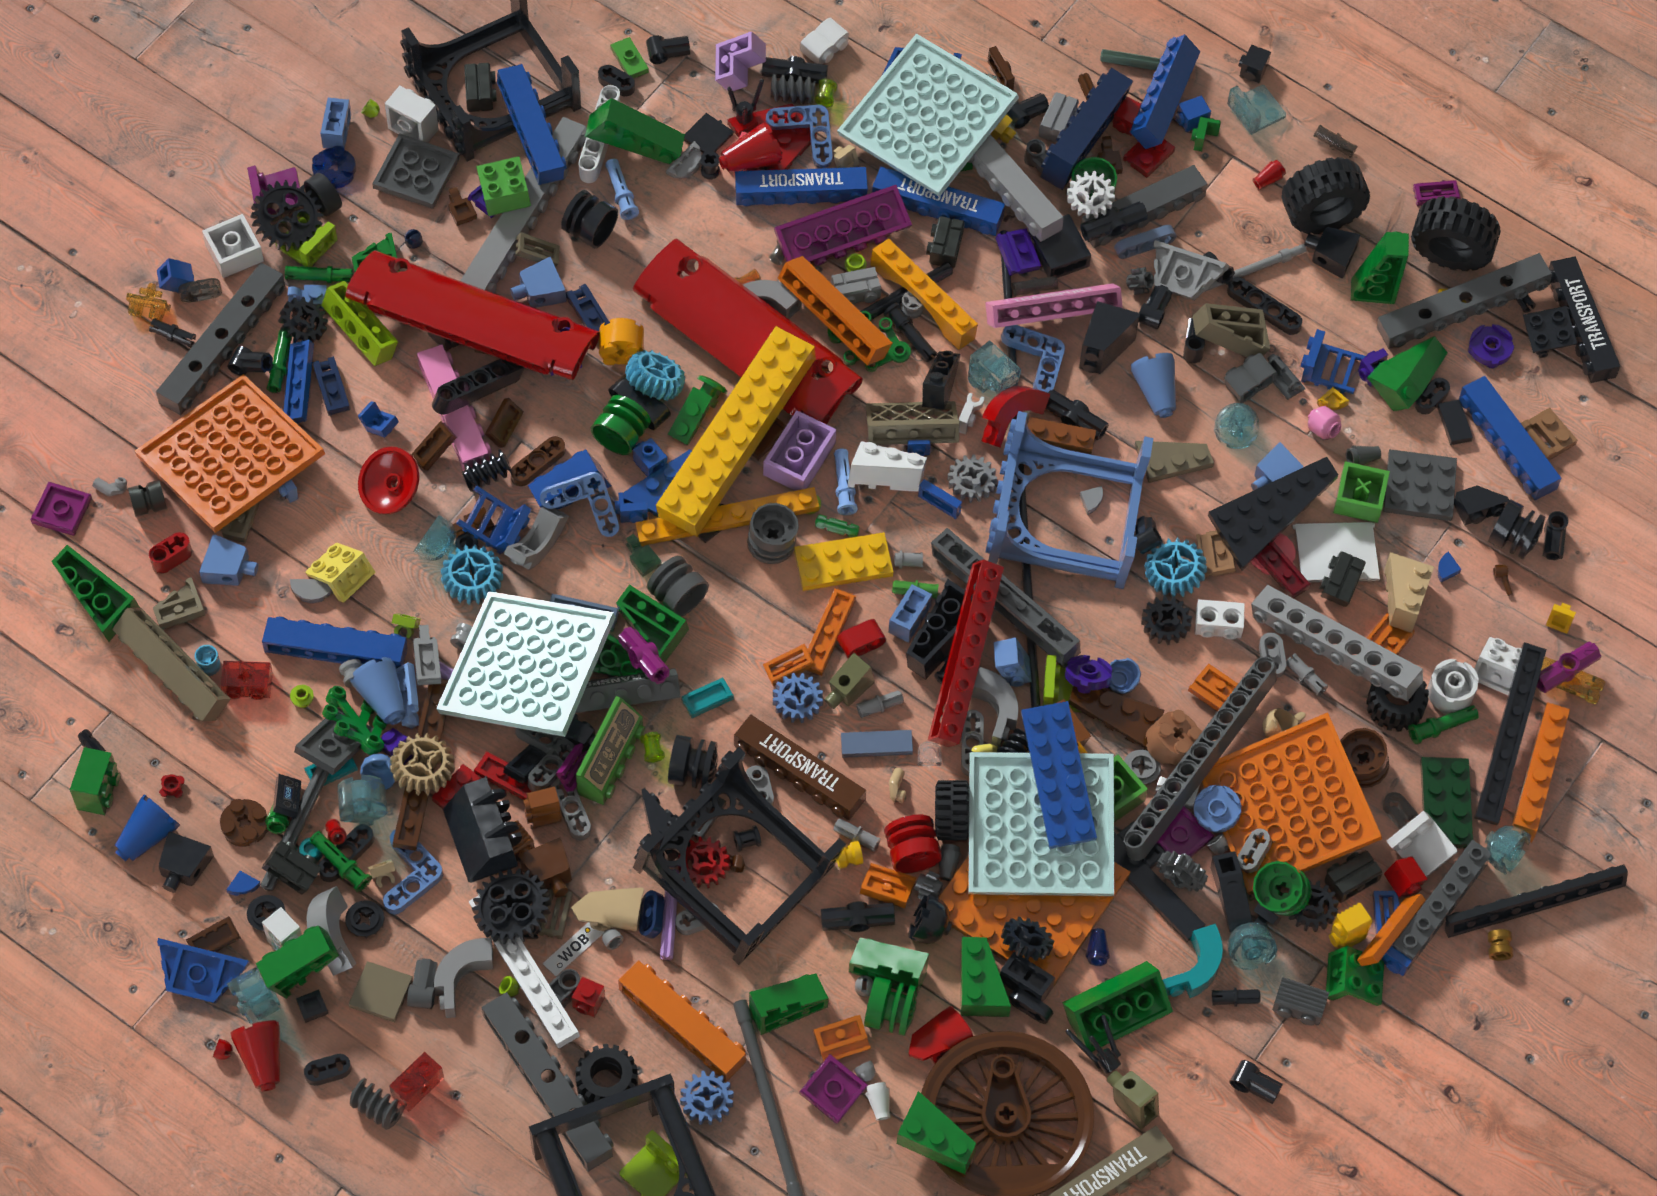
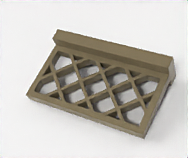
M948 401L944 409L949 410L946 413L941 411L942 409L922 407V402L867 403L868 442L876 445L908 444L909 440H930L931 443H959L960 423L957 417L956 402ZM872 411H880L881 413L876 414ZM910 415H912V416H914V417H916V418L910 419V418H908V417H909ZM936 415L938 418L934 419L930 416ZM891 416L893 419L889 420L886 417Z

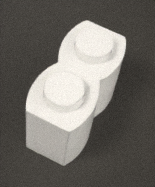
M827 18L816 30L809 33L800 42V51L815 64L828 63L833 58L834 53L846 48L849 42V32L832 18Z

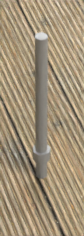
M1301 244L1291 249H1282L1276 255L1235 270L1233 278L1244 277L1279 262L1291 261L1292 257L1305 253L1307 251L1304 244ZM1215 281V282H1214L1209 288H1207L1204 292H1206V291H1208V290H1211V289H1213V288H1216V287H1218V286H1221V285H1223L1224 283L1221 284V283Z

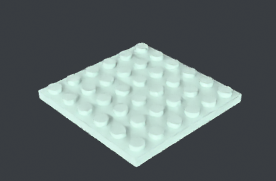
M915 34L837 132L846 140L940 197L1016 103L1019 96L1016 92L922 36Z
M488 592L436 708L439 714L565 737L614 623L615 615L613 612Z
M970 752L968 894L1114 896V754L1079 753L1097 840L1049 849L1030 754Z

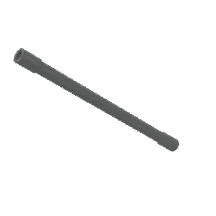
M747 1000L736 1001L733 1003V1007L745 1040L785 1178L788 1196H804L796 1175L758 1045Z

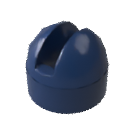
M410 229L406 232L404 239L407 247L415 249L422 245V235L418 230Z

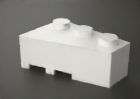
M861 441L851 464L847 487L854 488L855 484L868 485L869 489H876V485L890 486V490L918 492L919 485L923 481L927 457L920 456L917 453L899 451L892 447L879 446L872 442Z

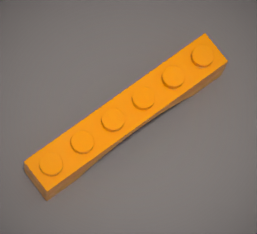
M889 238L872 249L870 265L875 267L876 271L884 279L901 285L913 294L932 315L944 337L958 350L975 339L978 323Z

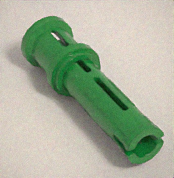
M1470 705L1437 719L1430 717L1426 719V722L1418 725H1409V736L1413 743L1418 745L1424 739L1436 738L1445 730L1478 719L1479 714L1475 706Z
M317 831L312 835L309 842L339 870L340 877L342 879L346 878L354 886V890L357 893L369 885L372 876L365 874L358 867V863L355 860H349L321 831Z

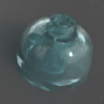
M1244 403L1229 404L1222 408L1217 415L1214 423V433L1220 442L1222 440L1227 444V447L1242 449L1250 446L1257 438L1259 418L1257 413Z
M438 515L414 549V552L421 558L429 561L440 560L444 555L448 556L449 553H452L456 548L454 544L456 530L452 523L445 517Z
M1509 825L1499 828L1496 832L1491 831L1485 840L1487 844L1486 849L1491 854L1488 861L1496 870L1504 875L1507 874L1506 870L1511 872L1524 856L1526 851L1522 848L1524 843L1529 845L1531 835L1521 828Z
M1256 922L1245 923L1235 928L1231 932L1227 943L1230 959L1237 968L1243 970L1257 969L1258 966L1256 964L1265 962V965L1268 964L1276 956L1278 950L1271 931L1264 925Z

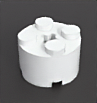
M1448 659L1439 663L1433 671L1427 687L1431 703L1441 713L1446 715L1469 707L1478 688L1479 678L1475 669L1466 662H1457V659Z

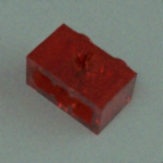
M223 661L221 690L230 699L249 697L254 700H261L263 698H270L273 677L271 663Z
M424 1052L389 1085L391 1096L394 1099H398L401 1106L405 1105V1109L408 1112L411 1111L444 1079L443 1069Z

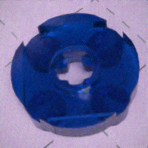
M342 146L325 149L312 158L313 175L319 172L329 179L335 189L342 188L353 180V175L356 172L355 159ZM333 165H337L338 170H336V171H334V169H330V170H329V168H330L331 166H333Z

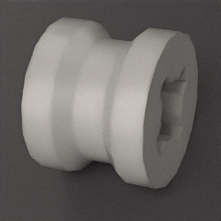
M908 291L902 297L901 310L907 316L915 319L922 315L923 304Z
M459 623L456 627V634L451 637L450 643L459 650H463L472 626Z
M358 659L348 660L339 667L340 674L344 676L343 682L346 687H353L350 678H354L353 672L362 665Z

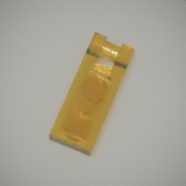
M1545 657L1541 670L1556 661ZM1563 665L1565 668L1571 669L1569 666ZM1581 671L1571 681L1563 682L1556 686V688L1584 698L1588 703L1597 704L1600 699L1599 692L1604 689L1605 681ZM1585 684L1590 685L1591 689L1585 688Z

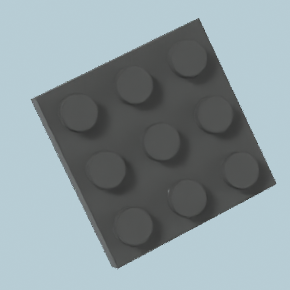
M399 133L372 183L373 189L434 209L460 159L459 153Z
M1389 449L1387 471H1390L1384 497L1383 512L1451 521L1453 518L1457 458Z

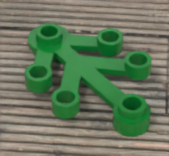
M862 311L861 313L871 321V314L867 311ZM882 318L879 321V329L886 334L893 344L885 358L875 362V366L869 367L865 364V369L869 372L876 371L878 367L888 362L903 363L910 358L911 348L906 342L898 340L892 329V320L890 318ZM886 322L889 323L890 326L884 328L882 324ZM828 328V339L835 344L841 343L842 341ZM897 349H903L904 352L901 353V354H898V353H896V350H897ZM852 350L846 351L843 355L845 364L850 366L860 360ZM852 355L854 359L847 360L846 357Z
M340 686L330 688L325 698L328 705L324 707L322 715L328 720L337 722L334 732L339 736H345L360 742L361 749L366 754L372 755L381 752L384 742L380 735L387 724L376 715L372 723L374 728L372 733H370L366 727L370 714L374 713L370 705L364 700L361 705V714L358 717L346 700L345 689ZM337 707H340L346 716L339 714Z

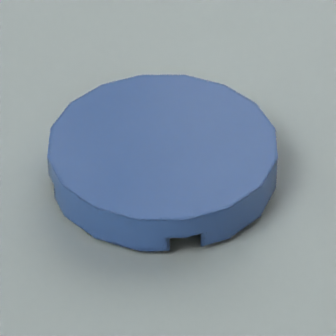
M1211 785L1201 790L1196 796L1194 815L1199 825L1204 829L1215 833L1225 832L1233 828L1239 821L1241 802L1237 794L1229 787Z

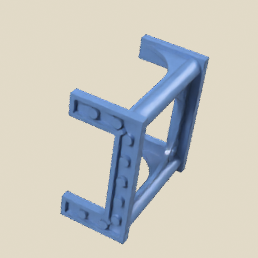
M1018 411L1016 420H1011L1003 455H1007V461H1002L1000 474L1004 475L1003 481H998L996 494H1000V499L995 500L993 513L997 515L996 518L991 520L989 529L990 534L985 553H989L988 561L997 564L998 558L1102 578L1115 581L1114 588L1124 589L1135 556L1137 537H1134L1142 483L1150 461L1154 438L1144 437L1135 464L1052 446L1040 440L1029 430L1026 423L1027 413ZM1035 463L1037 464V466L1042 465L1043 468L1037 469ZM1018 465H1027L1031 469L1032 474H1022ZM1058 471L1131 484L1119 561L1052 548L1035 539L1025 528L1019 512L1020 497L1026 486L1043 474ZM1017 477L1022 480L1020 485L1016 484ZM1014 498V499H1016L1017 501H1016V502H1012L1011 499ZM1011 517L1015 518L1014 523H1009ZM1014 528L1019 529L1021 532L1020 536L1012 539L1008 531ZM1024 539H1027L1029 541V544H1026L1025 542H1023V544L1019 543H1021Z

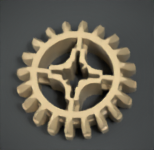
M417 733L415 739L408 736L406 743L400 741L398 744L399 748H394L393 756L390 758V763L392 764L390 771L393 774V779L399 781L400 788L407 786L408 793L414 789L417 795L421 791H425L428 796L431 789L437 793L439 786L445 788L447 785L446 780L451 781L452 773L455 770V765L453 764L455 758L451 755V748L446 747L445 740L438 742L437 735L430 739L428 733L425 734L424 738H420V735ZM410 755H413V759L403 766L405 760ZM438 763H442L440 769L433 774L432 769L437 767Z

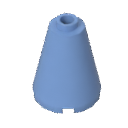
M1171 353L1155 354L1156 358L1149 359L1146 356L1131 364V372L1154 415L1166 418L1173 415V411L1176 410L1175 359Z
M382 657L383 661L377 663L373 659L357 668L353 672L354 678H350L352 686L384 723L398 724L403 720L406 711L395 664L391 658Z

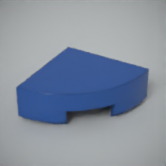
M1449 552L1442 556L1438 565V578L1440 582L1461 572L1460 566Z
M239 871L226 890L227 893L238 896L239 894L254 892L260 887L261 883L248 874Z

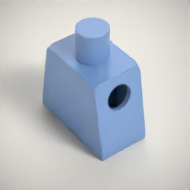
M551 257L522 270L519 273L521 285L510 288L514 301L526 297L530 307L533 308L566 302V291Z
M1280 442L1256 466L1254 476L1257 480L1251 483V487L1254 491L1304 466Z
M213 534L199 573L202 583L237 586L240 584L243 574L256 576L258 563L248 561L249 555L245 546Z

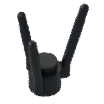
M760 79L751 104L746 101L737 104L732 88L730 86L727 87L732 110L736 112V119L739 123L746 125L752 121L753 112L756 110L764 79Z
M1102 1015L1101 1019L1112 1049L1111 1051L1109 1048L1103 1050L1095 1038L1090 1036L1089 1039L1098 1052L1095 1056L1067 1029L1065 1031L1066 1034L1095 1063L1098 1069L1102 1068L1105 1074L1112 1072L1121 1065L1118 1059L1121 1054L1116 1047L1105 1015Z

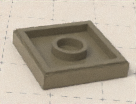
M367 961L350 999L349 1007L395 1022L408 993L409 986L412 984L413 976Z

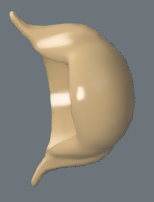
M1273 709L1263 720V732L1267 738L1298 725L1306 717V714L1299 712L1293 715L1284 709Z

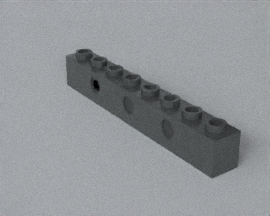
M1538 253L1378 317L1377 329L1388 349L1401 347L1408 341L1421 339L1428 333L1441 331L1448 325L1461 323L1468 317L1481 315L1493 307L1504 306L1513 299L1524 298L1533 291L1544 290L1550 285L1552 273L1541 254ZM1513 281V284L1509 287L1502 286L1505 283ZM1472 297V301L1469 303L1461 302L1462 300ZM1432 313L1429 319H1422L1420 317Z
M262 262L258 265L157 389L156 395L159 404L180 416L192 406L195 397L205 390L208 381L218 374L225 360L227 361L231 358L233 350L237 345L244 342L246 334L251 328L256 327L262 314L269 311L275 298L284 292L285 282L282 273ZM252 298L255 300L252 306L245 307ZM227 330L228 336L224 339H219ZM201 363L202 368L197 372H193L197 365Z
M948 528L931 542L932 556L966 585L972 564L985 560ZM1002 574L994 609L1048 655H1056V662L1065 668L1071 658L1081 653L1080 640Z
M506 992L482 1007L484 1019L551 1118L587 1105L582 1095H576L573 1091L574 1084L567 1074L563 1076L560 1072L561 1065L554 1055L550 1057L546 1051L548 1046L541 1036L537 1037L533 1032L535 1027L528 1016L523 1017L520 1012L522 1008L515 997L511 999ZM519 1031H526L530 1038L528 1042L520 1044L515 1040V1035ZM545 1070H552L556 1078L554 1081L546 1083L541 1079V1074ZM598 1120L562 1133L587 1172L613 1157L612 1147H614V1144L607 1133L602 1134L599 1129L601 1125Z

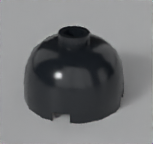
M924 895L913 916L916 918L914 925L910 924L908 936L917 942L931 944L939 941L943 934L948 935L952 927V922L949 921L950 912L948 906L942 900L932 895Z

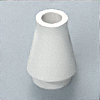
M885 1082L868 1085L865 1094L875 1114L876 1121L890 1118V1088H887Z

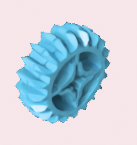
M643 350L633 354L627 363L625 371L626 379L630 381L629 384L631 386H635L636 391H641L643 395L646 394L650 398L655 397L657 400L661 398L666 401L674 399L675 396L681 393L686 379L684 376L685 372L681 370L680 365L675 364V360H670L668 356H663L660 352L655 353L653 350L650 352Z
M1178 537L1175 542H1171L1168 538L1167 544H1161L1158 546L1159 549L1154 548L1151 550L1152 554H1147V562L1144 564L1145 576L1148 579L1149 585L1154 586L1156 592L1162 590L1164 596L1171 593L1172 597H1175L1176 593H1180L1184 597L1185 591L1192 594L1193 587L1199 588L1200 581L1205 580V573L1207 572L1206 558L1203 556V551L1197 549L1195 543L1189 545L1187 539L1181 543ZM1176 562H1178V568L1175 569L1174 573V567H1176ZM1160 573H1163V575L1169 576L1171 579L1163 577Z
M465 544L463 551L456 548V555L449 553L448 560L443 562L441 582L444 585V590L446 593L450 592L452 599L457 597L459 603L466 599L468 605H470L472 600H476V603L479 605L480 599L483 598L485 600L488 592L496 593V589L501 587L503 566L500 564L498 556L494 557V552L492 550L487 552L484 546L478 550L476 544H474L472 549H469ZM470 569L472 570V574H474V580L472 579V575H470Z

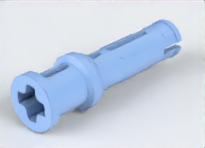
M610 159L606 162L605 166L616 193L615 203L620 207V217L623 220H631L638 216L639 209L634 204L633 193L628 190L618 159Z
M837 449L834 452L838 482L835 494L839 500L837 511L840 515H852L857 512L858 506L854 500L855 488L847 487L850 474L848 450Z

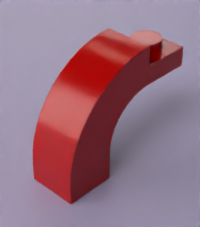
M1014 386L1000 392L991 400L983 413L982 418L987 419L988 423L984 429L981 442L1001 448L1011 420L1018 414V411H1031L1043 415L1050 394L1027 386Z

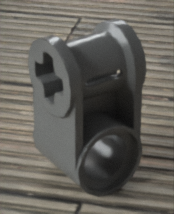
M573 969L562 971L549 983L563 1008L572 1001L571 997L580 982L578 972ZM568 980L576 982L572 987H566L564 983Z

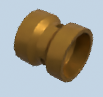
M1496 929L1488 932L1487 938L1491 945L1488 950L1489 958L1496 961L1511 959L1513 957V948L1510 946L1512 941L1511 931Z

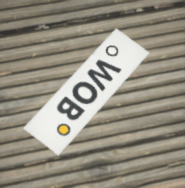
M588 922L552 954L543 965L557 976L605 931L591 928Z

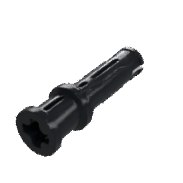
M894 303L885 310L884 317L892 320L895 330L905 335L926 362L934 359L931 355L937 356V352L914 327L913 319L901 310L899 303Z

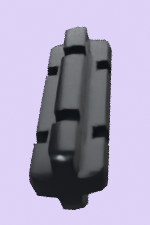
M84 729L78 734L79 741L86 748L106 751L88 729Z

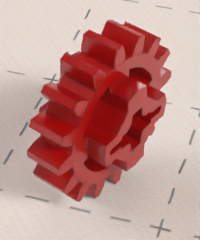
M700 836L697 843L690 840V847H687L686 867L692 883L695 881L697 888H700L702 883L707 888H710V882L718 885V878L725 879L726 874L724 871L730 870L728 864L730 856L726 854V846L721 847L719 840L712 843L711 837H708L707 841H703ZM717 855L720 858L719 865L717 864V861H715ZM689 860H691L693 864L691 870L688 866Z

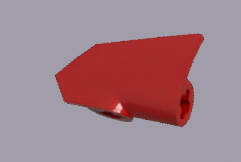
M949 1006L912 1034L908 1055L921 1061L931 1058L933 1063L936 1064L952 1047L973 1037V1033L962 1016L952 1006Z

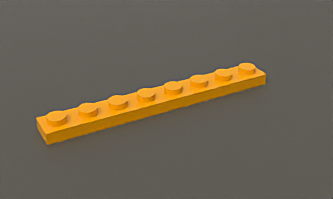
M815 487L717 506L700 534L750 525L753 513L760 506L768 503L785 505L795 515L819 511ZM662 518L635 522L640 546L694 536Z

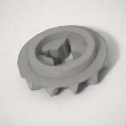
M1135 750L1124 759V762L1143 784L1150 785L1155 779L1157 780L1161 765L1147 750ZM1141 761H1143L1144 768L1146 769L1142 775H1140L1139 769H1137Z

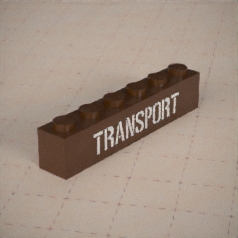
M750 714L734 734L736 749L740 747L746 754L752 756L760 766H767L780 779H786L793 783V786L798 791H805L812 796L816 803L829 807L836 816L844 817L850 821L866 800V789Z

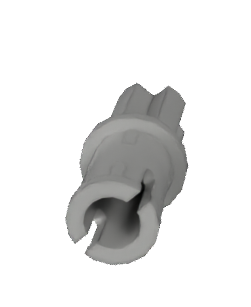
M895 691L883 696L876 695L871 700L856 704L859 716L863 718L873 713H883L884 709L903 703L904 698L901 691Z
M838 819L834 825L833 830L851 839L852 842L859 841L861 845L871 849L873 852H875L881 838L862 830V826L858 828L843 819Z

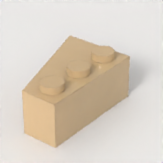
M1390 552L1384 569L1387 581L1386 592H1388L1387 604L1390 626L1412 633L1434 566Z

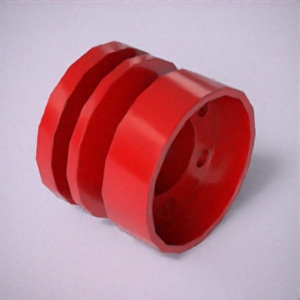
M923 814L904 816L892 821L884 828L887 846L891 849L890 858L892 866L896 872H921L932 868L942 860L939 842L935 839L936 832L933 819L930 816Z

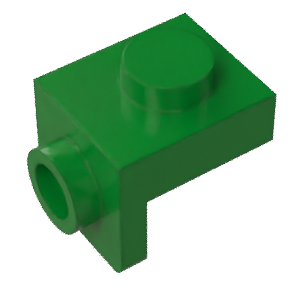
M1200 117L1198 129L1193 128L1191 141H1195L1193 150L1202 152L1205 134L1219 135L1220 120Z

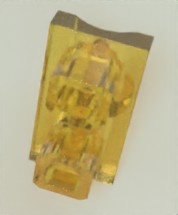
M149 283L147 288L140 287L139 294L146 296L127 293L126 300L129 302L128 313L131 316L142 317L144 307L150 308L148 317L152 320L156 318L162 321L165 311L170 312L171 305L167 304L166 300L154 298L162 297V291H157L154 283Z

